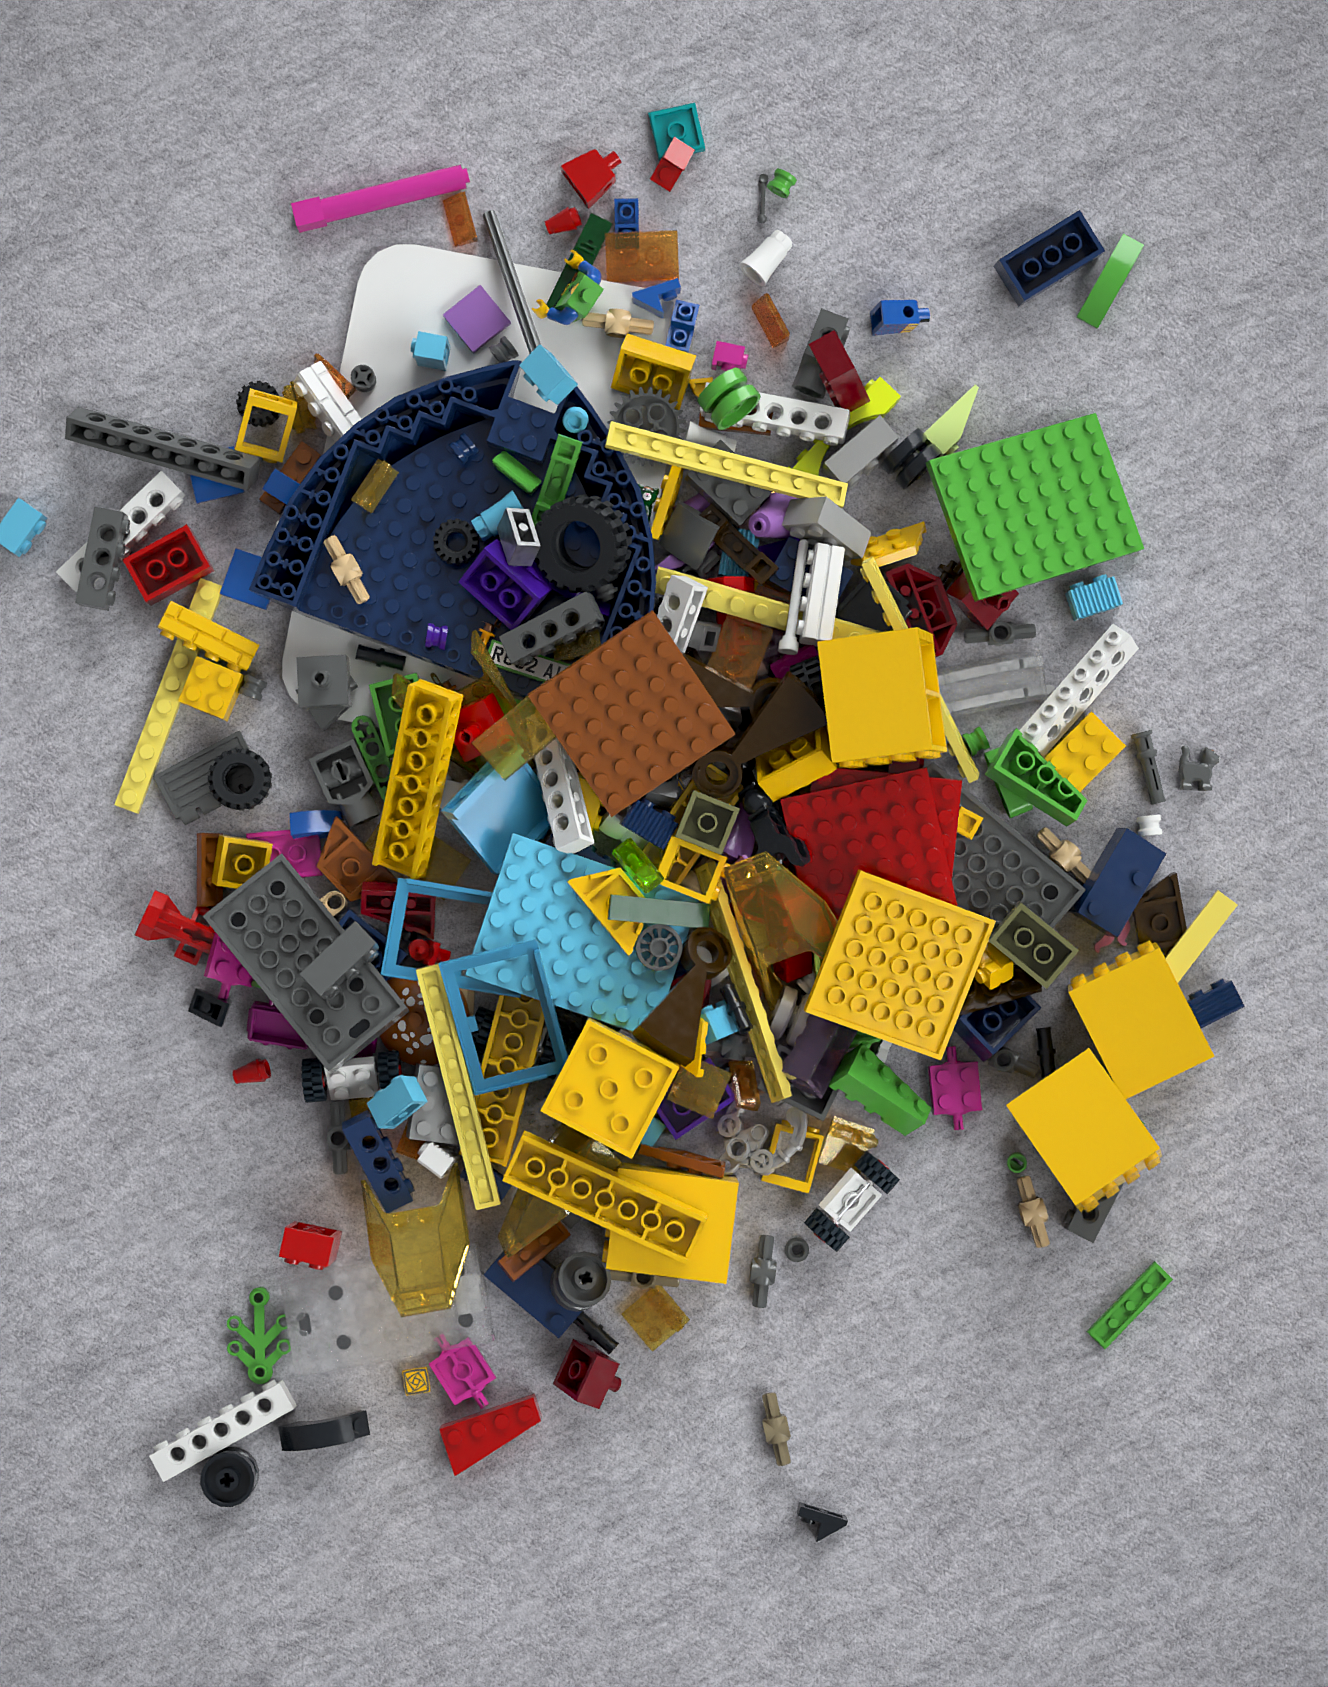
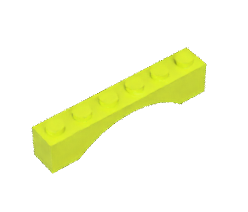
M881 377L876 381L871 379L864 386L870 402L850 412L847 430L858 424L875 420L879 415L884 418L899 402L901 396ZM814 439L813 443L815 445L809 451L804 449L796 458L798 463L791 469L819 476L821 462L830 445L823 443V440Z

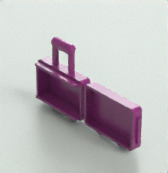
M270 999L269 1003L253 1002L251 1008H249L246 1029L249 1041L260 1042L265 1046L269 1044L284 1046L289 1050L293 1048L306 1050L308 1048V1045ZM377 1038L353 1058L372 1057L373 1053L376 1052Z

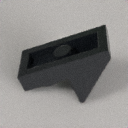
M196 988L188 1012L216 1026L222 1027L226 1021L232 1000L219 998Z
M799 1502L797 1515L801 1517V1521L813 1525L815 1521L819 1522L815 1534L816 1542L847 1526V1516Z

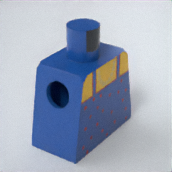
M881 300L870 311L872 336L911 332L919 323L930 321L929 308H918L917 300Z

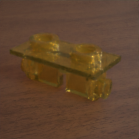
M291 381V385L283 387L284 391L282 394L284 398L298 402L292 429L296 431V434L305 432V428L316 430V417L310 413L308 402L303 396L301 397L297 394L294 388V381Z
M378 459L351 500L370 513H373L399 472L393 469L387 462H382Z

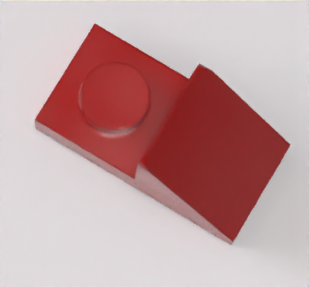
M674 137L652 173L650 180L670 192L682 171L685 170L695 150Z

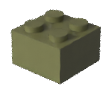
M693 790L675 837L722 855L740 809Z

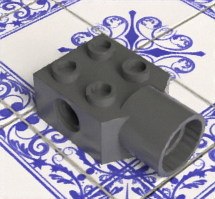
M821 308L808 344L835 330L844 346L851 328L847 326L849 318ZM807 344L792 387L805 395L823 399L827 390L819 376L822 370Z
M354 739L309 758L328 803L340 807L349 828L366 823L380 815L371 794L376 784Z

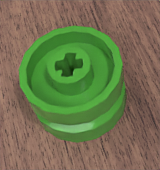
M739 368L730 369L719 375L701 392L697 400L705 413H712L710 418L719 430L729 428L743 419L754 409L761 398L760 393L753 385H746L747 377Z

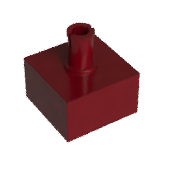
M964 572L946 591V594L971 622L986 630L992 626L1004 611L1009 609L1010 604L1019 595L1015 589L975 602Z
M573 1339L553 1385L575 1401L600 1409L608 1390L617 1392L621 1387V1378L615 1376L620 1363L597 1347Z

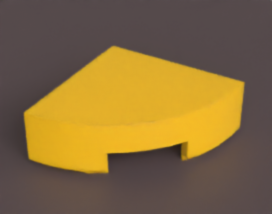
M713 377L689 380L690 389L697 398L705 389L706 382L711 383Z

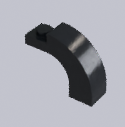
M366 1410L329 1419L297 1421L278 1426L282 1451H304L352 1442L357 1438L370 1435Z

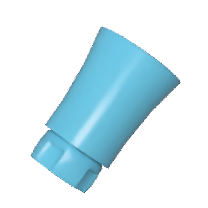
M513 490L492 507L480 513L481 516L471 521L482 541L499 535L497 527L506 508L524 509Z

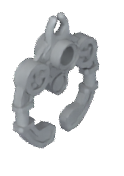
M758 1086L750 1089L745 1088L743 1090L744 1093L736 1101L731 1102L725 1115L718 1121L717 1129L724 1137L725 1152L718 1160H728L731 1163L730 1168L724 1171V1175L732 1174L739 1167L753 1169L762 1176L770 1175L775 1169L791 1161L790 1157L797 1150L801 1151L803 1149L802 1144L807 1132L806 1114L795 1107L787 1110V1121L794 1127L793 1134L788 1139L791 1143L783 1151L778 1148L776 1153L772 1154L768 1150L762 1149L769 1135L767 1128L761 1124H756L744 1130V1124L740 1119L741 1114L745 1113L743 1107L750 1100L755 1103L757 1099L765 1097L771 1103L769 1094L757 1089ZM778 1101V1102H774V1103H771V1104L780 1106V1105H782L784 1102H783V1101ZM744 1146L743 1154L737 1156V1150Z

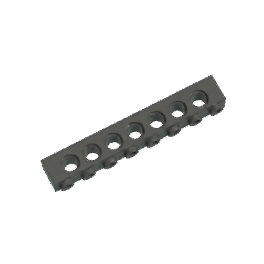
M79 406L66 417V440L247 491L258 480L260 457Z

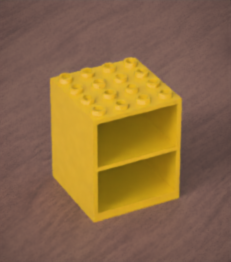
M915 627L817 641L832 763H839V766L844 768L859 769L868 767V764L881 766L892 764V761L902 763L917 761L916 757L922 759L941 758V753L947 752L933 634Z
M1150 940L1137 946L1138 951L1129 955L1128 951L1115 957L1116 962L1108 966L1104 962L1092 968L1093 973L1088 976L1082 973L1071 978V984L1068 985V993L1114 1084L1125 1099L1215 1057L1160 947L1156 942L1152 944Z
M590 1017L540 1111L632 1159L679 1069V1064L664 1058L643 1044Z
M1090 1048L1006 1104L1080 1212L1084 1209L1087 1213L1099 1205V1199L1104 1196L1110 1198L1119 1192L1118 1186L1125 1181L1129 1185L1140 1177V1171L1146 1167L1148 1170H1151L1161 1163L1162 1153L1160 1147Z
M619 1162V1167H614L613 1171L709 1214L686 1264L606 1228L605 1237H610L609 1241L605 1240L602 1262L607 1263L606 1269L727 1284L739 1186L737 1177L724 1175L723 1178L707 1174L695 1175L683 1169Z

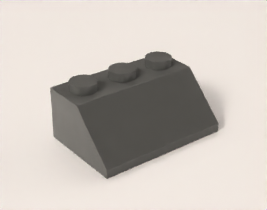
M778 1044L776 1048L782 1059V1067L786 1079L790 1083L792 1094L791 1097L781 1101L824 1121L839 1089L835 1091L829 1087L835 1072ZM762 1076L757 1089L768 1094Z

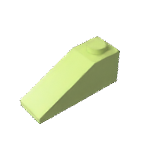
M976 384L924 432L927 436L925 444L927 446L935 444L942 451L940 457L953 454L959 448L957 443L962 436L979 388Z

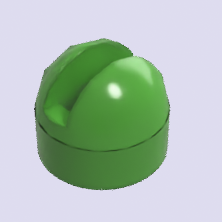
M1014 1152L1009 1155L1007 1166L1012 1172L1020 1173L1025 1170L1027 1159L1024 1154ZM1013 1157L1017 1158L1018 1160H1020L1021 1162H1023V1164L1020 1165L1019 1163H1017L1016 1161H1014L1012 1158H1013Z

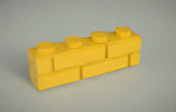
M169 601L157 625V628L161 630L160 635L173 641L174 637L183 641L182 646L192 651H196L197 648L206 652L204 655L206 658L214 662H218L221 659L228 663L226 666L228 669L238 673L241 670H248L259 648V644L172 601Z
M988 941L974 977L978 983H984L992 990L1001 983L1012 979L1014 962Z

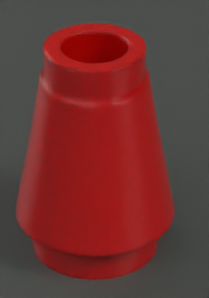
M569 206L549 218V220L544 221L549 235L577 230V227L582 225L576 207L570 208Z
M258 1058L233 1070V1079L236 1084L265 1082L266 1079L271 1077L270 1065L266 1059L261 1060Z

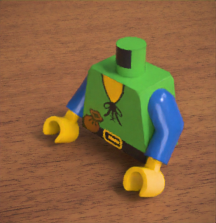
M570 250L574 257L570 261L564 258V261L573 269H578L579 271L575 273L553 307L549 309L542 299L536 300L540 307L531 309L538 318L543 319L547 317L560 324L569 325L585 318L604 289L599 286L601 283L600 271L583 260V257L576 251Z

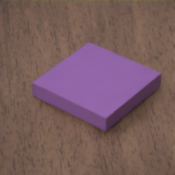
M481 285L443 314L445 320L473 354L511 324L510 320Z

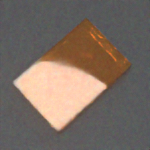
M677 230L605 233L607 281H659L676 278L679 280Z
M727 614L719 634L716 650L712 652L707 666L752 689L774 630Z

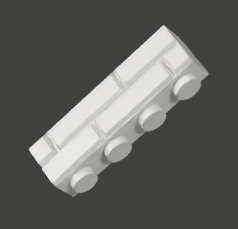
M321 361L297 374L294 380L295 391L299 396H303L306 399L310 413L320 419L324 433L327 436H331L335 442L361 420Z
M816 543L812 550H808L806 564L810 565L809 573H805L803 587L807 588L806 597H801L799 611H803V618L798 620L796 634L800 635L799 642L801 644L818 646L817 641L832 639L845 552L844 547Z

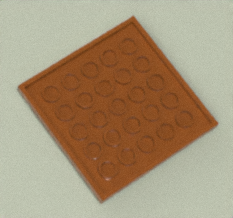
M653 610L527 694L611 817L735 735L734 730Z

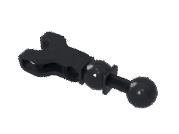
M755 758L742 763L743 774L741 783L744 789L738 793V797L743 798V809L750 815L748 820L758 844V851L755 856L756 869L765 884L775 887L784 879L782 864L786 857L791 864L802 867L809 863L811 858L805 842L789 834L778 809L773 807V801L756 781L752 772L756 762Z

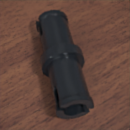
M359 644L355 659L375 663L377 667L386 666L403 671L406 656L386 652L384 648L378 650Z
M734 983L724 985L720 988V993H722L728 1007L726 1009L728 1015L732 1016L739 1034L749 1032L750 1029H753V1025L745 1011V1003L740 1000Z
M1051 1027L1036 1028L1039 1048L1036 1052L1037 1056L1040 1057L1041 1077H1047L1056 1071L1054 1059L1056 1049H1053Z
M584 1311L574 1320L573 1323L589 1336L587 1339L596 1342L608 1355L619 1344V1342L615 1341L603 1330V1325H598Z

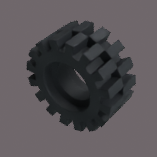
M251 381L247 387L244 385L242 392L237 394L239 398L236 399L237 410L241 417H243L250 388L279 396L276 389L270 386L269 383H262L261 381H257V383ZM251 410L248 424H252L254 427H266V424L269 423L271 425L274 419L277 420L279 418V413L270 410L256 413Z
M455 518V520L449 519L445 523L442 522L440 527L436 529L435 536H433L434 549L437 555L451 565H461V563L469 562L468 560L473 558L478 550L477 534L472 525L468 524L465 520L461 521ZM460 533L465 537L466 543L463 549L452 551L447 547L446 540L450 534Z

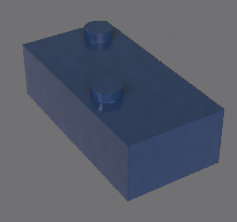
M1078 210L1000 258L993 267L1019 307L1096 260L1105 250L1082 212Z
M1116 828L1092 869L1089 878L1082 886L1086 890L1068 911L1105 935L1118 938L1167 853L1128 828Z
M516 1234L486 1270L484 1276L557 1338H560L582 1311L566 1310L556 1302L550 1288L551 1274L556 1267L545 1258L514 1282L510 1280L498 1265V1261L524 1241Z

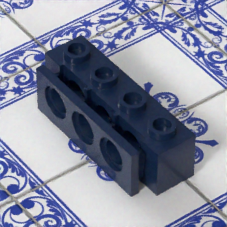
M369 1109L342 1122V1130L385 1212L388 1214L412 1202V1192L415 1191V1188L410 1178L406 1179L403 1173L404 1167L399 1157L395 1158L392 1152L393 1146L387 1136L384 1137L381 1128H378ZM365 1136L374 1137L372 1140L363 1139ZM377 1157L385 1158L383 1161L374 1160ZM388 1178L396 1179L393 1182L386 1181Z

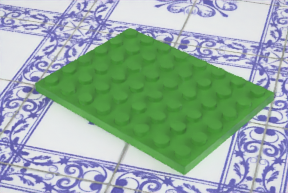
M1096 413L926 462L975 602L1144 549Z

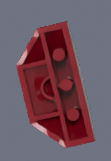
M909 563L885 572L889 583L909 602L907 607L913 613L905 621L907 627H918L933 634L935 657L943 655L958 623L941 578Z

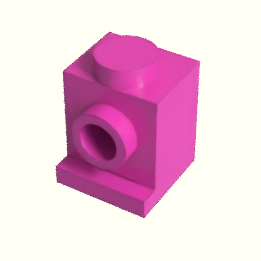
M717 341L711 369L716 370L717 366H721L723 371L733 368L746 369L748 355L744 354L745 346Z

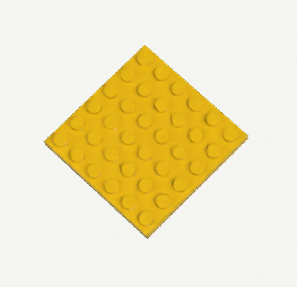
M858 870L805 1004L804 1011L941 1060L996 921Z

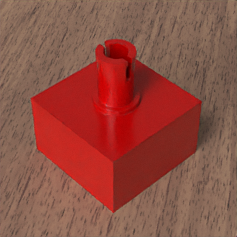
M490 693L461 707L454 743L464 762L505 745L515 737L494 693Z

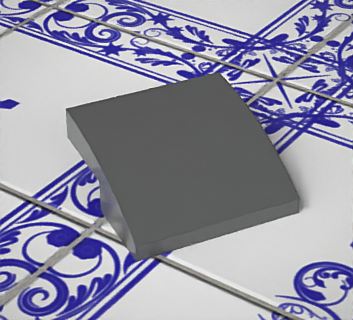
M679 500L659 543L675 557L698 570L720 527L699 516L700 511Z

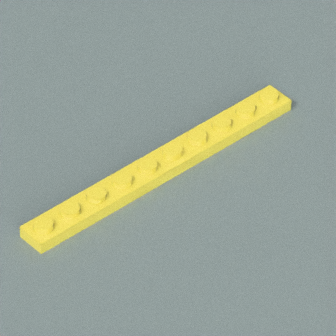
M612 421L609 424L605 448L796 498L827 496L840 508L844 507L848 483Z
M873 556L864 560L861 564L863 568L860 571L866 582L870 581L874 589L871 593L877 604L881 603L884 609L882 616L887 626L891 625L893 630L908 629ZM940 694L944 730L949 741L947 748L952 757L956 756L959 762L957 768L962 778L966 777L968 782L971 783L978 780L980 773Z
M658 566L655 593L665 594L666 585L671 575L687 576L708 587L702 607L786 631L790 604ZM799 611L798 620H802L803 611ZM835 618L832 639L880 633L882 631Z
M200 578L189 610L212 621L222 596L220 595L222 586ZM178 638L114 804L137 814L140 812L181 703L178 699L196 656L199 657L201 651L198 648L196 651H192L182 646L183 641Z
M715 861L695 869L703 895H706L717 868ZM720 878L718 886L721 887V891L717 900L711 901L709 914L714 929L722 933L731 946L732 959L727 969L740 1000L746 1005L745 1011L753 1025V1029H750L748 1033L771 1103L792 1096L790 1083L786 1079L782 1067V1059L778 1054L775 1038L770 1030L767 1014L759 997V989L755 985L751 973V965L747 960L744 944L736 927V919L732 915L728 903V895L724 891Z
M439 964L416 969L475 1208L480 1210L500 1205L501 1201Z

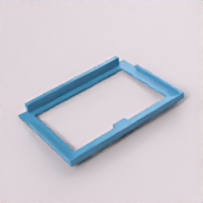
M398 878L381 975L418 981L417 968L396 965L409 892L485 905L489 904L492 892ZM462 970L455 972L458 987L461 989L521 998L519 993L472 977L461 976Z
M536 939L439 963L475 1096L545 1079L547 1076L561 1072L568 1059ZM527 954L556 1061L484 1079L471 1033L478 1031V1025L475 1015L466 1016L455 972Z

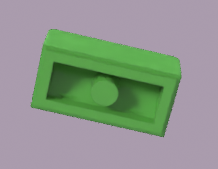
M506 451L501 452L492 460L495 468L529 495H532L542 482Z

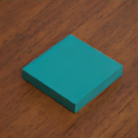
M695 102L648 113L658 161L661 160L674 137L695 150L693 154L706 150Z

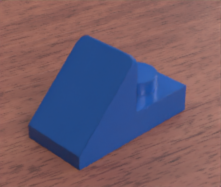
M676 278L632 292V302L650 313L664 318L660 300L670 301L678 297L677 294L681 293L679 280Z

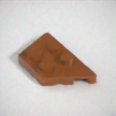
M336 816L316 867L349 901L361 899L363 881L398 883V879L386 867L372 865L374 854Z
M647 1144L640 1145L639 1154L666 1161V1166L675 1169L687 1168L689 1173L695 1175L707 1174L720 1178L724 1176L726 1163L724 1161L682 1149L661 1146L656 1148Z

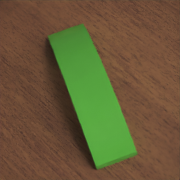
M1124 233L1122 234L1076 318L1098 329L1144 244Z
M561 434L558 435L540 495L532 514L534 526H536L537 522L542 521L540 516L544 511L549 510L550 506L565 499L583 442Z

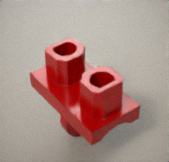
M416 939L408 946V953L411 958L428 966L435 965V962L448 961L451 955V951L440 948L441 943L429 939Z

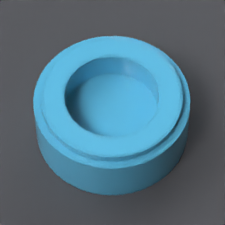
M580 407L569 408L563 416V425L571 433H579L588 424V415Z

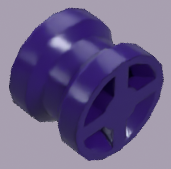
M428 623L425 647L437 646L440 650H445L448 626L436 627L433 623Z

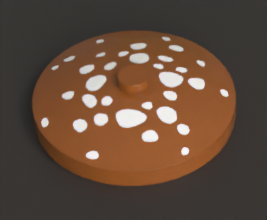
M391 978L387 983L407 1006L409 1012L380 1035L382 1042L389 1051H399L400 1060L415 1066L416 1063L426 1065L438 1064L439 1061L419 981ZM459 988L466 1016L469 1017L470 1014L466 998L461 989Z

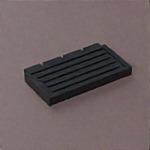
M863 579L836 608L835 618L882 632L894 631L892 626H887L882 616L884 609L881 603L877 604L871 593L874 589L870 581L866 582ZM885 580L904 621H906L913 613L907 607L909 602Z

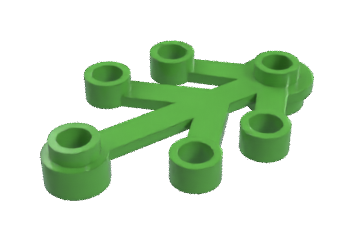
M264 1287L254 1288L249 1295V1301L254 1306L255 1334L243 1324L241 1317L233 1315L227 1320L228 1329L239 1333L255 1349L254 1359L243 1349V1345L239 1340H233L227 1346V1351L230 1355L237 1356L249 1367L248 1376L256 1384L268 1382L273 1375L272 1366L283 1354L289 1353L292 1349V1343L289 1339H281L277 1343V1349L265 1359V1348L282 1330L290 1327L292 1319L288 1314H281L277 1318L276 1324L265 1334L264 1305L268 1303L270 1294ZM255 1294H262L263 1301L257 1302L254 1298ZM280 1318H287L288 1325L282 1326L280 1324ZM231 1319H237L239 1326L232 1327L230 1324ZM282 1342H286L289 1345L287 1351L281 1350L280 1344ZM235 1343L239 1345L238 1352H233L231 1350L232 1344ZM263 1368L265 1374L263 1376H258L256 1374V1369Z

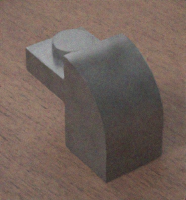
M696 620L688 646L698 650L715 652L722 625L715 622Z

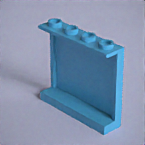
M510 742L503 745L441 810L486 867L495 875H499L513 833L539 841L547 835L548 830L551 828L547 819L546 804L542 798L541 783L535 772L521 756L524 752L519 744Z

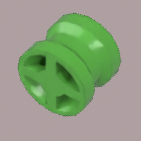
M777 168L774 172V179L769 181L767 188L782 198H788L790 194L789 189L796 184L797 179L789 172Z
M980 727L975 728L970 734L965 733L961 735L972 757L977 755L979 750L990 748L989 742Z

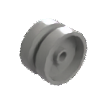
M785 986L770 1016L769 1027L775 1039H780L786 1027H788L786 1043L799 1048L813 1014L804 1011L809 997L808 994L801 998L797 1007L795 1004L798 998V991Z

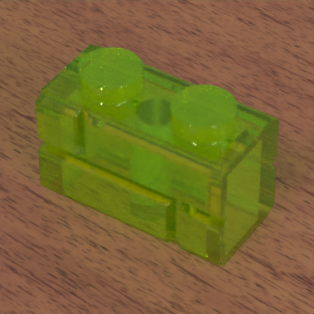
M627 838L613 850V856L645 894L652 891L664 880L663 875L632 838Z

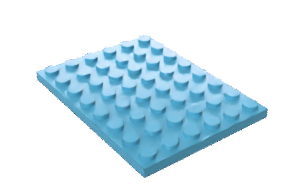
M514 833L512 834L472 954L536 939L555 1006L629 1031H633L668 994L678 965L677 962L673 967L663 971H655L645 967L636 955V942L632 953L627 956L567 883L569 879L616 868L572 853L567 854L556 850L555 847ZM624 871L645 898L699 902L698 899ZM644 923L641 932L645 928L655 924ZM667 925L678 933L683 943L687 938L690 927ZM656 928L652 929L654 938H658ZM662 929L661 937L666 938L669 931ZM646 933L642 939L650 942L651 936ZM673 936L669 938L667 942L671 943L674 940H676V938ZM640 944V948L648 949V944ZM671 945L669 951L677 954L678 945ZM645 951L641 955L646 960L649 958L650 953ZM668 953L665 955L671 962L674 960ZM527 954L466 969V976L539 1000ZM652 957L650 965L653 966L656 957ZM662 957L659 958V967L666 966L665 960Z

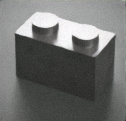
M506 508L497 530L507 563L513 566H532L541 545L530 510Z

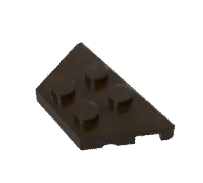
M1176 872L1170 873L1145 892L1133 911L1138 945L1149 940L1152 944L1156 942L1164 957L1167 956L1187 930Z

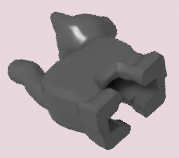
M1186 745L1182 746V755L1180 756L1178 769L1180 790H1193L1191 783L1196 781L1198 782V791H1212L1210 784L1212 768L1220 762V756L1213 749L1205 747L1201 749L1199 755L1200 764L1189 762L1190 749Z

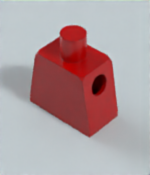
M593 149L561 165V173L589 209L616 182V176L612 169L622 162L615 151L602 158L599 152Z

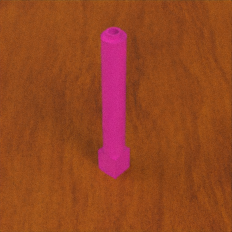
M460 164L320 199L318 196L291 203L297 229L301 233L326 227L329 222L466 189V183H470L467 168L462 169Z

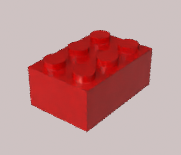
M187 524L122 559L145 602L150 606L215 571L193 530Z
M294 1221L285 1227L279 1257L285 1258L284 1262L299 1265V1262L309 1263V1268L323 1270V1268L329 1267L336 1261L342 1231Z

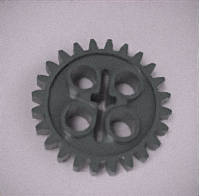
M639 387L638 395H635L630 390L631 398L629 399L622 395L621 398L624 403L622 405L614 403L618 411H610V414L615 418L614 420L607 421L608 424L612 421L639 428L640 425H643L641 406L645 405L648 423H653V428L649 430L650 432L655 433L657 430H663L667 436L681 440L683 439L678 436L679 433L686 432L685 429L679 428V424L686 421L678 419V415L683 412V410L675 411L674 407L678 402L675 401L670 404L668 402L670 394L662 398V390L659 389L655 395L653 394L652 387H649L647 393H644L642 387ZM655 405L660 406L664 411L662 418L654 420L650 416V409ZM631 409L637 410L640 415L639 420L634 424L629 423L625 418L627 411ZM628 453L623 454L624 459L629 455L632 456V464L637 459H640L641 466H644L646 460H649L650 465L654 466V460Z

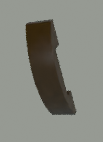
M710 504L699 515L720 527L713 542L758 584L762 586L779 570V567L730 524L729 520L714 505Z

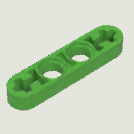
M365 715L358 716L352 722V732L381 798L385 801L387 784L382 787L380 782L389 780L392 762L386 756L384 744L373 720ZM362 719L363 722L369 723V727L366 728L368 735L374 733L375 738H369L362 742L361 738L366 736L362 730H357V726L360 725L359 720ZM369 742H376L379 745L380 749L377 755L371 756L367 753L366 746ZM385 764L388 766L389 775L386 778H380L376 774L378 765Z

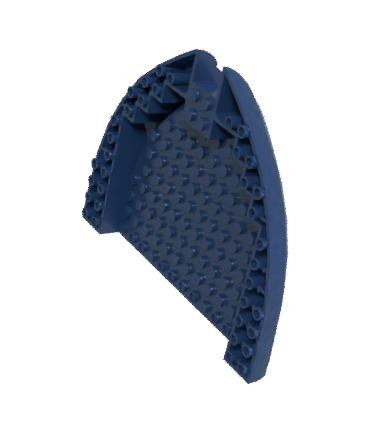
M512 360L448 376L398 395L354 424L318 459L290 498L263 553L249 590L305 617L530 700L527 694L542 685L543 682L484 663L492 639L501 642L499 636L511 631L504 623H501L500 628H494L492 634H495V637L490 636L482 655L474 652L482 635L479 628L483 629L486 624L485 622L494 625L497 617L459 583V580L486 546L496 539L501 542L499 535L482 541L471 522L474 518L481 516L480 513L499 502L512 490L523 508L530 510L532 517L559 434L583 442L565 499L572 496L588 495V497H601V502L609 501L612 503V510L614 512L619 510L623 514V517L620 518L623 524L628 523L630 529L626 533L627 536H632V544L627 548L631 550V555L629 559L625 560L626 568L618 574L619 577L610 582L613 583L614 588L617 587L618 591L614 592L615 598L605 601L611 604L609 616L603 614L605 620L603 630L594 636L583 632L577 635V640L566 645L562 643L556 646V650L545 655V657L572 665L654 609L656 575L652 533L640 487L622 453L605 448L608 429L577 386L558 404L555 413L514 399L515 388L521 371L519 365L522 361ZM571 407H580L588 415V424L579 433H571L563 425V416ZM463 432L479 451L476 455L469 456L465 464L456 457L448 446L451 442L459 440ZM506 451L542 482L534 493L529 495L495 468L492 460L501 452ZM456 518L461 521H467L468 524L472 525L477 534L478 550L475 552V556L469 559L467 563H461V565L448 564L437 555L434 549L433 536H435V531L442 522L445 523L449 519L455 520ZM574 521L570 523L564 534V545L568 555L582 566L594 565L600 555V541L596 532L584 522ZM452 533L446 540L447 547L452 551H460L466 543L465 537L460 533ZM330 536H337L346 554H352L363 573L360 580L370 596L366 602L357 604L347 585H340L330 567L333 560L324 545V540ZM552 589L526 622L570 599ZM594 590L591 591V592H588V593H590V594H593L594 597L596 596ZM574 614L571 617L570 623L572 626L578 623V614ZM428 623H433L436 627L448 626L445 650H440L437 646L425 647ZM556 625L551 626L549 629V636L553 637L557 633ZM534 636L528 639L527 646L529 649L535 645Z

